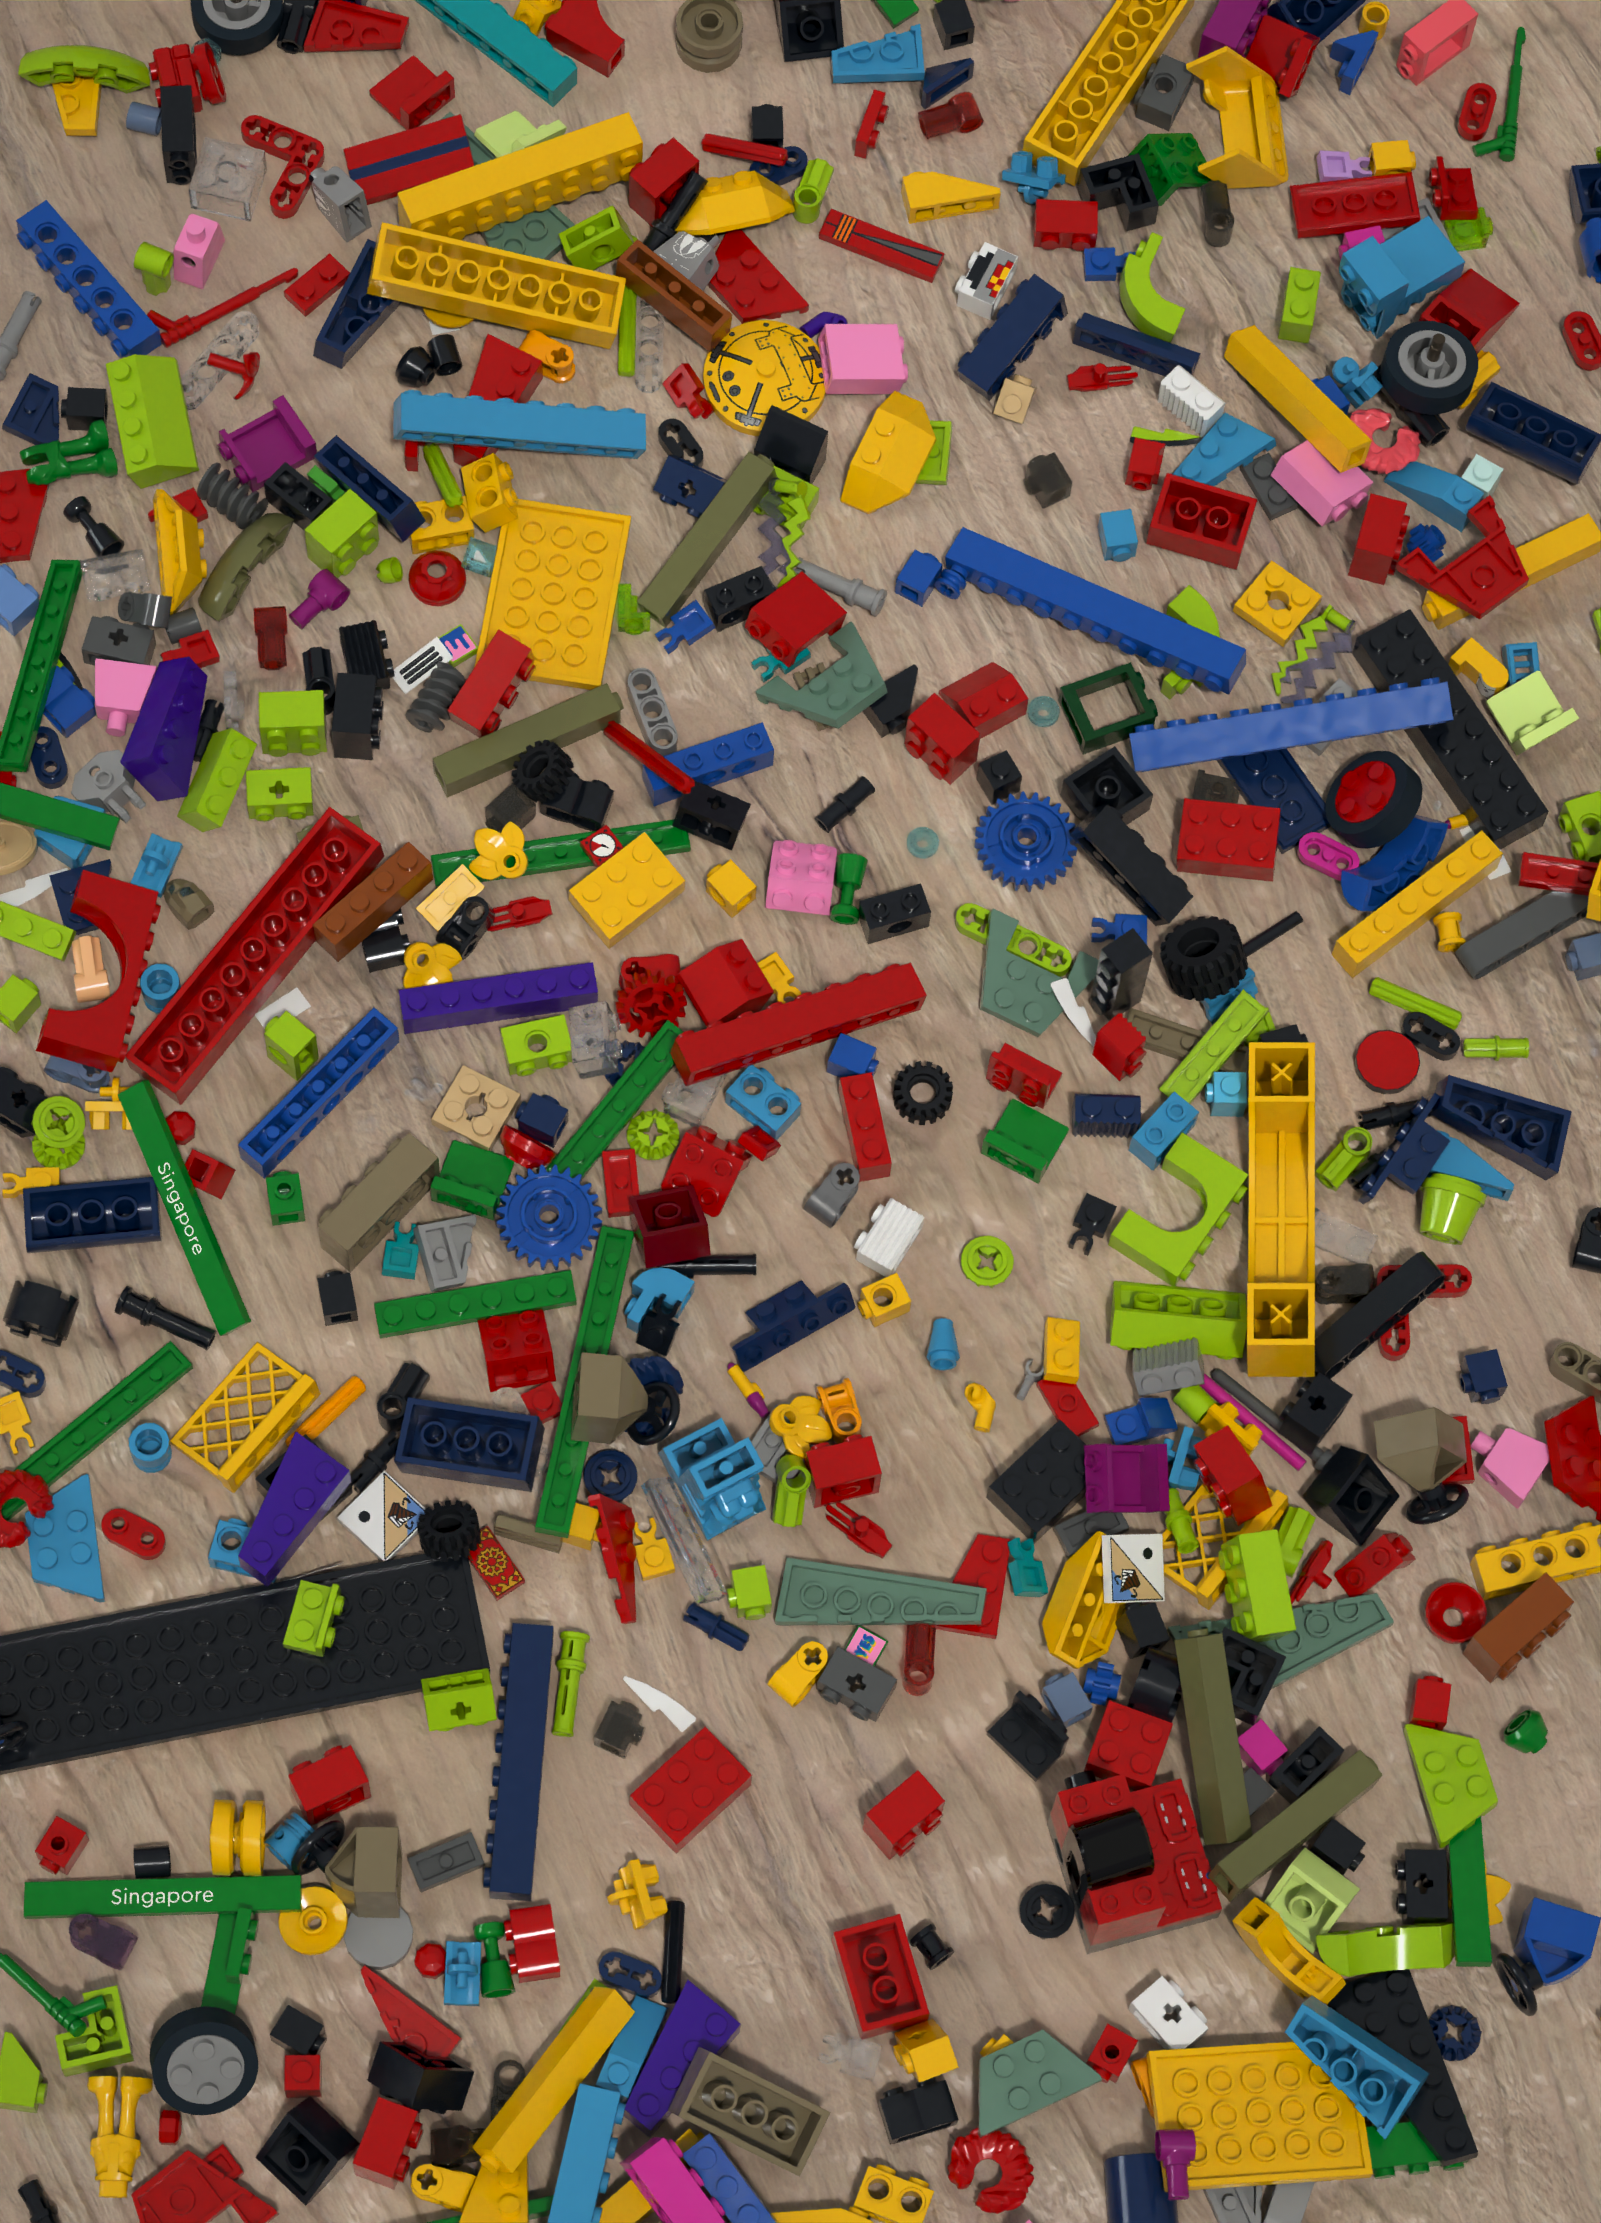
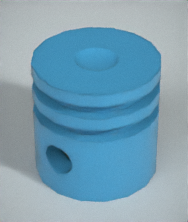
M167 964L151 965L144 970L140 980L144 1003L150 1011L159 1014L181 988L177 972Z
M144 1423L132 1431L129 1437V1448L134 1464L146 1473H156L163 1470L172 1458V1449L167 1432L155 1423Z
M295 1812L290 1814L291 1819L286 1818L284 1820V1826L280 1824L264 1841L268 1850L291 1871V1862L294 1854L305 1839L315 1831Z

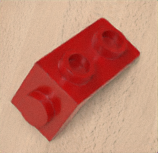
M1397 1532L1383 1534L1335 1572L1334 1576L1349 1597L1362 1596L1392 1571L1407 1567L1416 1558L1411 1553L1413 1548L1410 1542L1403 1535H1398Z

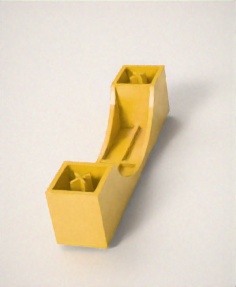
M1249 1042L1248 1377H1315V1042Z

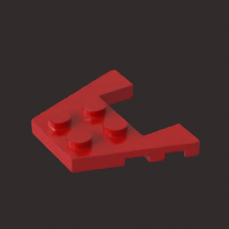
M1490 495L1468 510L1467 513L1470 521L1485 536L1483 540L1442 570H1439L1419 547L1398 561L1395 567L1398 572L1479 620L1525 587L1529 581L1514 545H1511L1505 532V524L1496 512V504Z
M189 2150L131 2194L140 2223H209L231 2205L244 2223H269L279 2215L275 2208Z

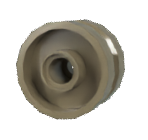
M686 0L682 4L676 17L675 42L677 53L683 63L694 70L710 73L720 72L730 67L738 59L742 48L743 19L742 12L736 3L732 0Z

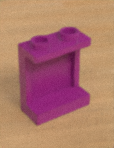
M284 395L273 400V410L230 434L225 429L219 431L220 443L217 444L221 456L225 461L231 460L235 466L233 468L235 476L240 478L241 485L248 484L252 492L264 487V483L284 462L297 469L315 459L313 456L317 453L316 442Z
M1110 1443L1084 1445L1087 1513H1155L1170 1511L1167 1444L1111 1445Z

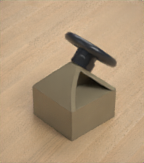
M582 1352L574 1383L571 1440L611 1444L627 1429L628 1435L634 1442L648 1446L662 1441L671 1433L680 1414V1399L674 1387L661 1381L652 1382L643 1387L623 1356ZM657 1392L654 1399L648 1396L651 1393ZM668 1396L670 1412L664 1424L661 1418L662 1406ZM648 1422L652 1424L656 1433L642 1435L638 1432L636 1423Z
M1436 1407L1374 1421L1377 1459L1417 1489L1418 1496L1411 1501L1406 1509V1518L1411 1523L1425 1525L1439 1522L1458 1512L1467 1503L1469 1492L1465 1486L1460 1484L1443 1485L1442 1483L1467 1462L1463 1423ZM1447 1494H1459L1455 1501L1447 1499Z
M333 1820L317 1828L297 1849L291 1862L293 1873L305 1875L319 1868L325 1873L326 1879L338 1898L355 1916L363 1918H400L403 1853L398 1827H356L339 1849L338 1846L345 1834V1826L341 1821ZM309 1853L307 1862L302 1865L305 1856Z

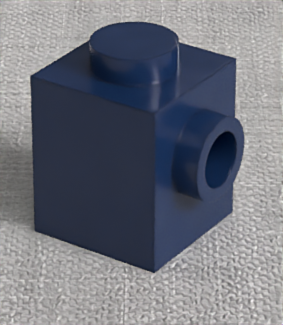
M533 1093L528 1102L523 1101L516 1113L515 1118L518 1119V1130L554 1148L568 1123V1109L560 1106L559 1102L551 1096L542 1095L541 1097Z
M1497 1349L1466 1355L1460 1365L1462 1374L1459 1375L1463 1393H1468L1471 1403L1481 1401V1404H1490L1500 1400V1396H1503L1508 1385Z

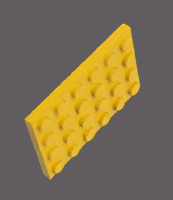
M518 499V504L516 505L518 518L501 526L475 666L499 629L532 650L535 659L533 664L536 668L529 681L588 690L597 688L602 685L631 526V516Z
M1294 2042L1148 2051L1146 2054L1156 2130L1193 2129L1195 2134V2159L1190 2161L1191 2166L1187 2167L1189 2190L1370 2178L1373 2175L1365 2117L1355 2108L1356 2105L1350 2098L1333 2085L1330 2081L1331 2078L1319 2065L1316 2066ZM1160 2161L1164 2191L1168 2192L1166 2169L1163 2168L1162 2161Z

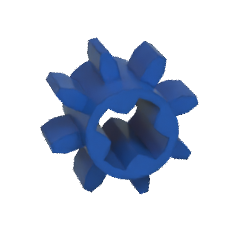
M1420 523L1409 531L1411 537L1409 538L1410 541L1407 542V548L1410 553L1419 547L1432 562L1444 555L1441 550L1444 549L1443 546L1446 544V539L1438 527L1435 525L1430 527L1428 525L1423 526Z
M1099 1661L1097 1669L1088 1667L1083 1691L1091 1694L1090 1703L1105 1706L1107 1698L1116 1700L1121 1675L1113 1673V1664Z

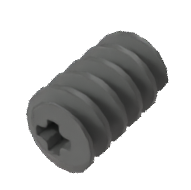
M214 463L203 475L197 489V495L201 500H207L210 507H216L218 513L226 514L229 521H236L238 528L245 529L264 514L268 507V499L264 498L257 503L259 492L254 491L248 496L247 494L250 489L248 484H244L238 489L240 478L234 477L228 481L231 474L230 471L225 469L218 474L221 464Z
M444 662L437 663V668L431 672V678L427 679L424 684L425 688L419 691L418 698L413 701L412 709L407 710L405 714L407 720L413 726L424 732L430 733L433 728L442 731L445 728L444 723L440 719L450 720L446 708L449 709L454 701L452 698L455 699L460 691L458 688L461 689L466 682L462 673Z

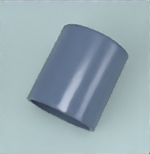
M132 102L127 113L126 128L158 136L162 127L161 108Z

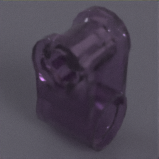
M79 1914L73 1918L69 1926L70 1941L73 1947L117 1970H123L138 1940V1937L128 1930L111 1925L90 1914ZM86 1927H91L92 1936L86 1935L84 1939H81L78 1929L84 1931Z

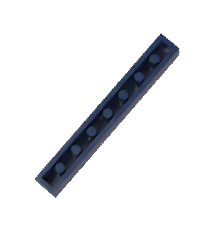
M513 1623L512 1634L505 1633L504 1654H510L509 1666H502L501 1687H507L506 1700H499L498 1720H504L503 1733L496 1734L495 1753H501V1764L493 1768L492 1787H498L497 1800L491 1799L489 1820L495 1821V1833H488L486 1854H493L492 1867H485L483 1888H490V1899L530 1902L532 1899L554 1626Z

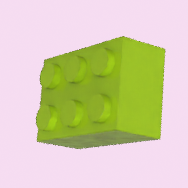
M1277 1529L1237 1535L1222 1544L1218 1557L1221 1569L1226 1571L1228 1584H1225V1596L1227 1602L1232 1604L1234 1617L1231 1618L1232 1631L1257 1643L1277 1640L1295 1631L1296 1625Z

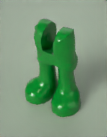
M102 419L92 422L87 435L79 439L66 442L56 440L34 445L20 451L21 460L25 465L49 462V464L35 466L26 472L29 484L47 485L59 479L71 478L73 475L99 474L104 477L118 475L116 457L113 449L108 448V432ZM97 453L92 457L68 462L64 458L69 456Z

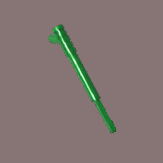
M1519 27L1517 30L1514 65L1510 67L1505 122L1503 126H1498L1497 138L1472 146L1475 157L1500 150L1499 157L1502 161L1510 162L1515 158L1518 131L1517 116L1522 78L1520 59L1522 44L1526 40L1523 27Z
M0 1953V1967L45 2008V2011L74 2037L81 2036L87 2027L86 2023L80 2018L107 2008L103 1995L78 2005H73L64 1996L59 2000L57 1997L52 1996L11 1957Z

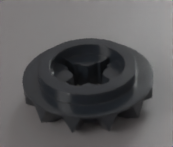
M1041 1884L1031 1888L1022 1898L1019 1907L1021 1923L1028 1930L1029 1934L1040 1937L1042 1940L1058 1938L1068 1931L1075 1914L1074 1904L1068 1893L1052 1884ZM1041 1899L1048 1908L1060 1907L1052 1914V1925L1045 1917L1039 1918L1037 1916L1034 1918L1042 1909Z

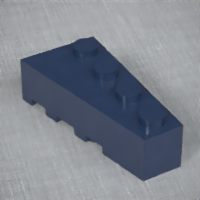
M367 239L315 342L313 356L340 369L346 365L402 303L366 294L376 242Z
M1033 274L1029 281L1025 279L1021 282L1015 292L1017 296L1010 305L1006 303L1001 307L996 316L998 320L991 329L987 327L982 331L977 339L978 345L971 353H965L958 363L959 369L957 371L960 380L989 401L1001 389L1005 378H1010L1015 373L1016 366L1014 364L1017 361L1020 363L1026 361L1033 352L1035 341L1038 338L1045 340L1052 332L1051 327L1054 320L1057 318L1062 321L1068 314L1064 295L1036 274Z
M1451 1075L1446 1076L1437 1083L1435 1093L1440 1098L1432 1108L1431 1115L1544 1180H1548L1558 1174L1572 1111Z

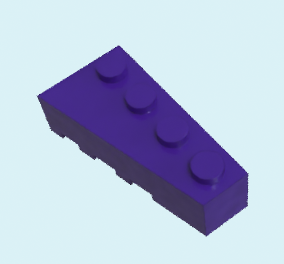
M190 657L159 663L120 761L157 802L187 797L208 677Z
M295 1432L238 1555L240 1567L267 1587L352 1482L349 1469L298 1432Z
M687 1980L626 2103L624 2117L649 2138L653 2136L670 2116L671 2112L668 2109L698 2047L720 2056L740 2033L741 2024L689 1980Z

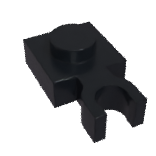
M1087 1193L1073 1221V1226L1081 1230L1073 1235L1069 1248L1073 1249L1076 1241L1084 1240L1087 1243L1084 1255L1088 1256L1093 1245V1235L1103 1239L1117 1206Z
M662 1293L655 1307L657 1313L653 1311L648 1312L636 1343L663 1356H667L680 1326L679 1323L671 1319L679 1311L682 1302L678 1300L673 1309H668L664 1305L667 1295Z

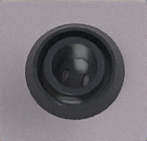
M421 346L410 348L403 355L396 369V377L400 384L418 388L423 384L427 386L433 380L436 373L434 361Z

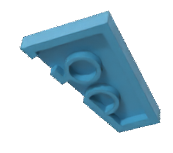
M920 24L911 26L910 31L897 35L895 32L885 34L884 39L871 43L863 41L831 51L833 83L924 80L925 70Z
M1225 412L1174 471L1173 475L1215 486L1225 480L1227 474L1238 466L1242 465L1245 467L1251 463L1253 457L1263 450L1268 452L1276 447V440Z

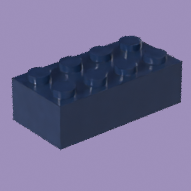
M408 1397L394 1462L401 1473L532 1492L545 1428L539 1416Z

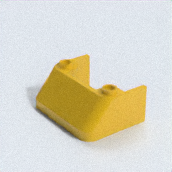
M1228 46L1187 63L1186 69L1204 81L1203 97L1205 101L1220 111L1225 153L1220 157L1199 165L1198 172L1225 189L1275 187L1287 182L1289 174L1279 93L1273 78Z

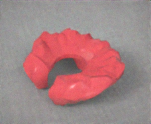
M1372 408L1356 410L1350 416V419L1372 440L1365 463L1361 465L1362 468L1376 471L1377 474H1389L1393 471L1403 470L1410 462H1415L1418 459L1420 453L1419 444L1421 443L1419 432L1411 430L1408 426L1398 430L1397 442L1394 446L1382 448L1374 443L1372 435L1376 430L1381 429L1384 432L1388 430L1392 419L1390 413Z

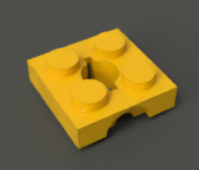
M1271 560L1234 604L1233 612L1284 647L1294 635L1302 620L1308 614L1311 615L1321 603L1322 595ZM1279 599L1285 603L1287 609L1275 610L1269 606L1268 601Z

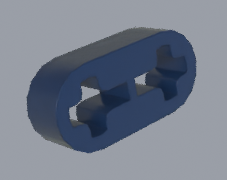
M0 1350V1364L3 1360L6 1361L7 1368L13 1371L12 1374L5 1370L0 1371V1385L13 1392L19 1391L21 1396L27 1398H35L41 1395L46 1387V1379L42 1369L9 1352ZM32 1375H36L35 1378L38 1384H31L28 1388H25L24 1380L18 1376L31 1378Z
M609 1952L600 1960V1978L612 1987L645 1999L654 1997L661 1989V1973L650 1964L620 1952ZM615 1960L619 1961L620 1969L628 1972V1976L616 1973L614 1977H610L608 1975L609 1969L605 1965H612ZM647 1973L651 1974L652 1982L656 1983V1985L648 1986L646 1990L640 1988L641 1982L632 1978L633 1975L644 1978Z

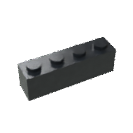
M1108 805L1093 808L1070 836L1145 915H1148V919L1155 926L1170 924L1193 898V895L1187 890V884L1183 879L1173 875L1166 868V862L1160 855L1151 852L1144 844L1145 840L1141 834L1130 829L1122 821L1123 816L1117 809Z
M1134 928L1101 949L1090 1002L1094 1010L1100 1016L1104 1014L1108 1021L1118 1013H1124L1141 1002L1153 952Z

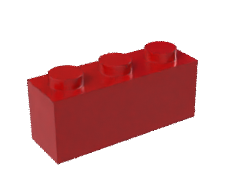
M872 1072L842 1077L839 1080L838 1093L853 1163L860 1174L859 1182L890 1177L892 1162Z

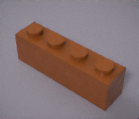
M638 239L617 259L615 276L626 278L625 285L707 351L711 352L730 332L733 314Z
M407 842L313 924L316 942L339 962L433 880L431 862L410 842Z

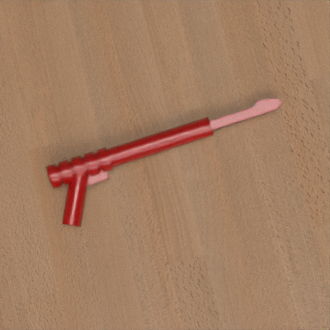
M292 268L257 287L253 286L196 317L190 318L186 315L176 321H172L153 310H150L147 316L157 327L166 331L160 333L163 346L167 348L179 342V340L194 334V332L200 331L202 327L259 298L264 292L283 282H291L298 276V269Z

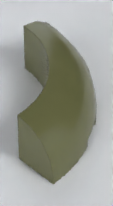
M267 513L249 524L234 539L217 562L198 598L199 606L205 613L218 622L233 615L240 598L251 582V577L248 575L249 572L259 562L264 564L273 553L283 547L294 519L281 513Z

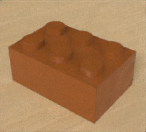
M1546 1572L1471 1638L1463 1655L1490 1684L1498 1677L1503 1681L1517 1668L1516 1665L1523 1659L1521 1656H1524L1526 1659L1530 1658L1542 1646L1541 1643L1547 1638L1546 1634L1552 1638L1566 1625L1565 1622L1571 1617L1568 1611L1574 1601Z

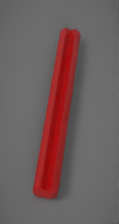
M614 720L608 722V726L604 728L605 736L676 790L681 791L683 794L691 793V788L695 786L694 779Z

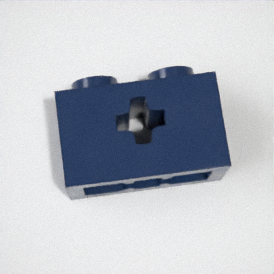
M668 455L653 490L661 493L660 499L674 506H677L679 502L689 507L688 513L700 518L727 480L677 455ZM693 483L692 487L697 490L696 493L689 494V489L685 488L686 484Z

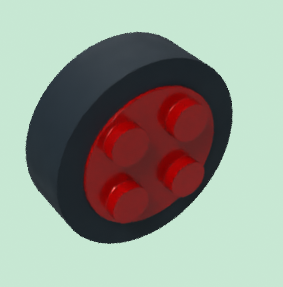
M1389 751L1367 753L1345 767L1333 782L1325 805L1327 820L1353 846L1365 849L1379 847L1396 838L1411 823L1422 800V783L1417 773L1398 755Z

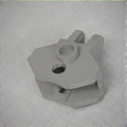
M119 749L100 752L75 774L71 794L79 802L105 809V812H110L112 815L116 814L124 823H127L131 817L123 806L128 801H131L135 807L141 810L146 806V803L133 789L135 778L120 763L123 753ZM99 768L100 770L95 773L94 777L91 776V771Z

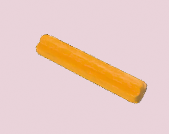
M352 1376L286 1439L287 1447H289L295 1432L302 1436L306 1434L313 1441L365 1392L366 1385L357 1376Z

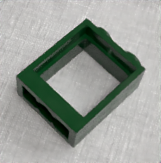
M1131 662L1060 688L1058 702L1083 755L1130 738L1129 734L1135 733V727L1155 723V718L1158 716L1156 705L1152 699L1147 698L1144 692V679L1139 671L1135 672ZM1126 681L1140 715L1094 731L1079 698Z

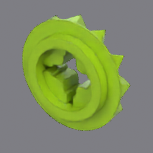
M53 1096L45 1099L34 1110L31 1124L35 1131V1137L39 1138L45 1146L62 1149L72 1146L81 1138L85 1128V1117L79 1105L72 1099L64 1096ZM52 1114H55L57 1118L69 1115V1118L62 1125L64 1131H61L59 1128L47 1129L50 1123L53 1122Z
M657 1109L647 1112L642 1110L638 1116L631 1119L627 1130L628 1144L631 1149H635V1154L643 1159H663L669 1156L678 1145V1125L669 1113L665 1114ZM653 1124H656L657 1132L663 1134L656 1137V1141H654L652 1146L649 1135L644 1134V1132H649Z
M59 1118L50 1123L47 1129L59 1128L61 1131H64L62 1125L66 1121ZM82 1134L75 1144L63 1148L64 1154H62L61 1150L45 1146L39 1138L34 1136L32 1149L35 1158L40 1164L45 1167H59L60 1170L75 1165L81 1159L85 1150V1138Z
M980 1236L971 1240L963 1249L961 1268L966 1275V1279H970L978 1287L983 1285L992 1288L1001 1282L1004 1283L1013 1269L1014 1259L1012 1251L999 1238ZM981 1255L988 1259L997 1255L992 1264L994 1270L987 1266L978 1270L981 1264L979 1256Z

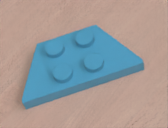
M86 1474L52 1495L54 1508L46 1513L44 1519L36 1518L28 1511L25 1513L26 1526L31 1532V1536L28 1537L33 1581L48 1587H58L62 1591L71 1594L84 1595L101 1603L105 1602L90 1477L89 1474Z

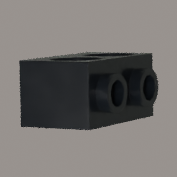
M759 566L705 589L704 608L714 623L716 631L719 632L747 620L751 608L775 590L763 567Z

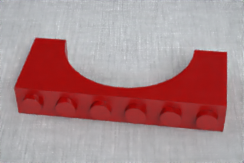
M562 0V7L556 14L552 13L546 21L547 41L552 47L608 78L625 56V39L618 36L606 24L600 14L597 4L598 0Z
M87 870L82 871L76 884L70 912L93 923L112 943L120 963L121 976L119 988L106 1001L88 1009L63 1011L49 1008L42 1023L36 1051L111 1073L117 1062L123 1063L128 1049V1044L123 1043L125 1034L130 1035L135 1016L130 1015L131 1006H137L141 994V988L136 987L138 978L141 979L148 964V960L143 959L144 951H150L154 938V933L149 930L151 923L156 924L161 905L156 904L158 891Z

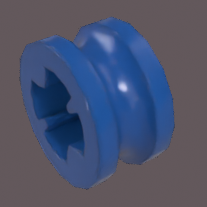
M944 569L941 572V578H938L934 585L944 596L950 599H958L961 594L960 590H964L967 583L958 573Z

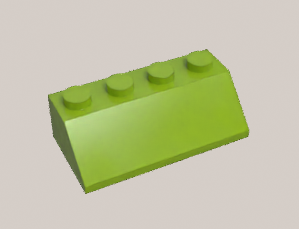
M134 354L107 363L106 369L127 475L140 489L198 471L199 466L177 359L175 357Z
M1114 1281L1110 1321V1346H1117L1123 1350L1141 1347L1146 1349L1148 1346L1152 1348L1154 1345L1158 1347L1160 1344L1166 1345L1167 1342L1170 1344L1174 1341L1178 1343L1180 1340L1185 1342L1186 1339L1192 1340L1194 1337L1198 1339L1203 1355H1214L1225 1360H1230L1234 1357L1243 1358L1247 1330L1245 1293Z

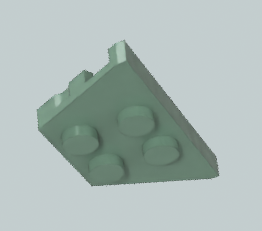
M1040 2030L980 2058L978 2135L982 2138L1101 2082L1102 2078L1100 2074L1047 2032Z

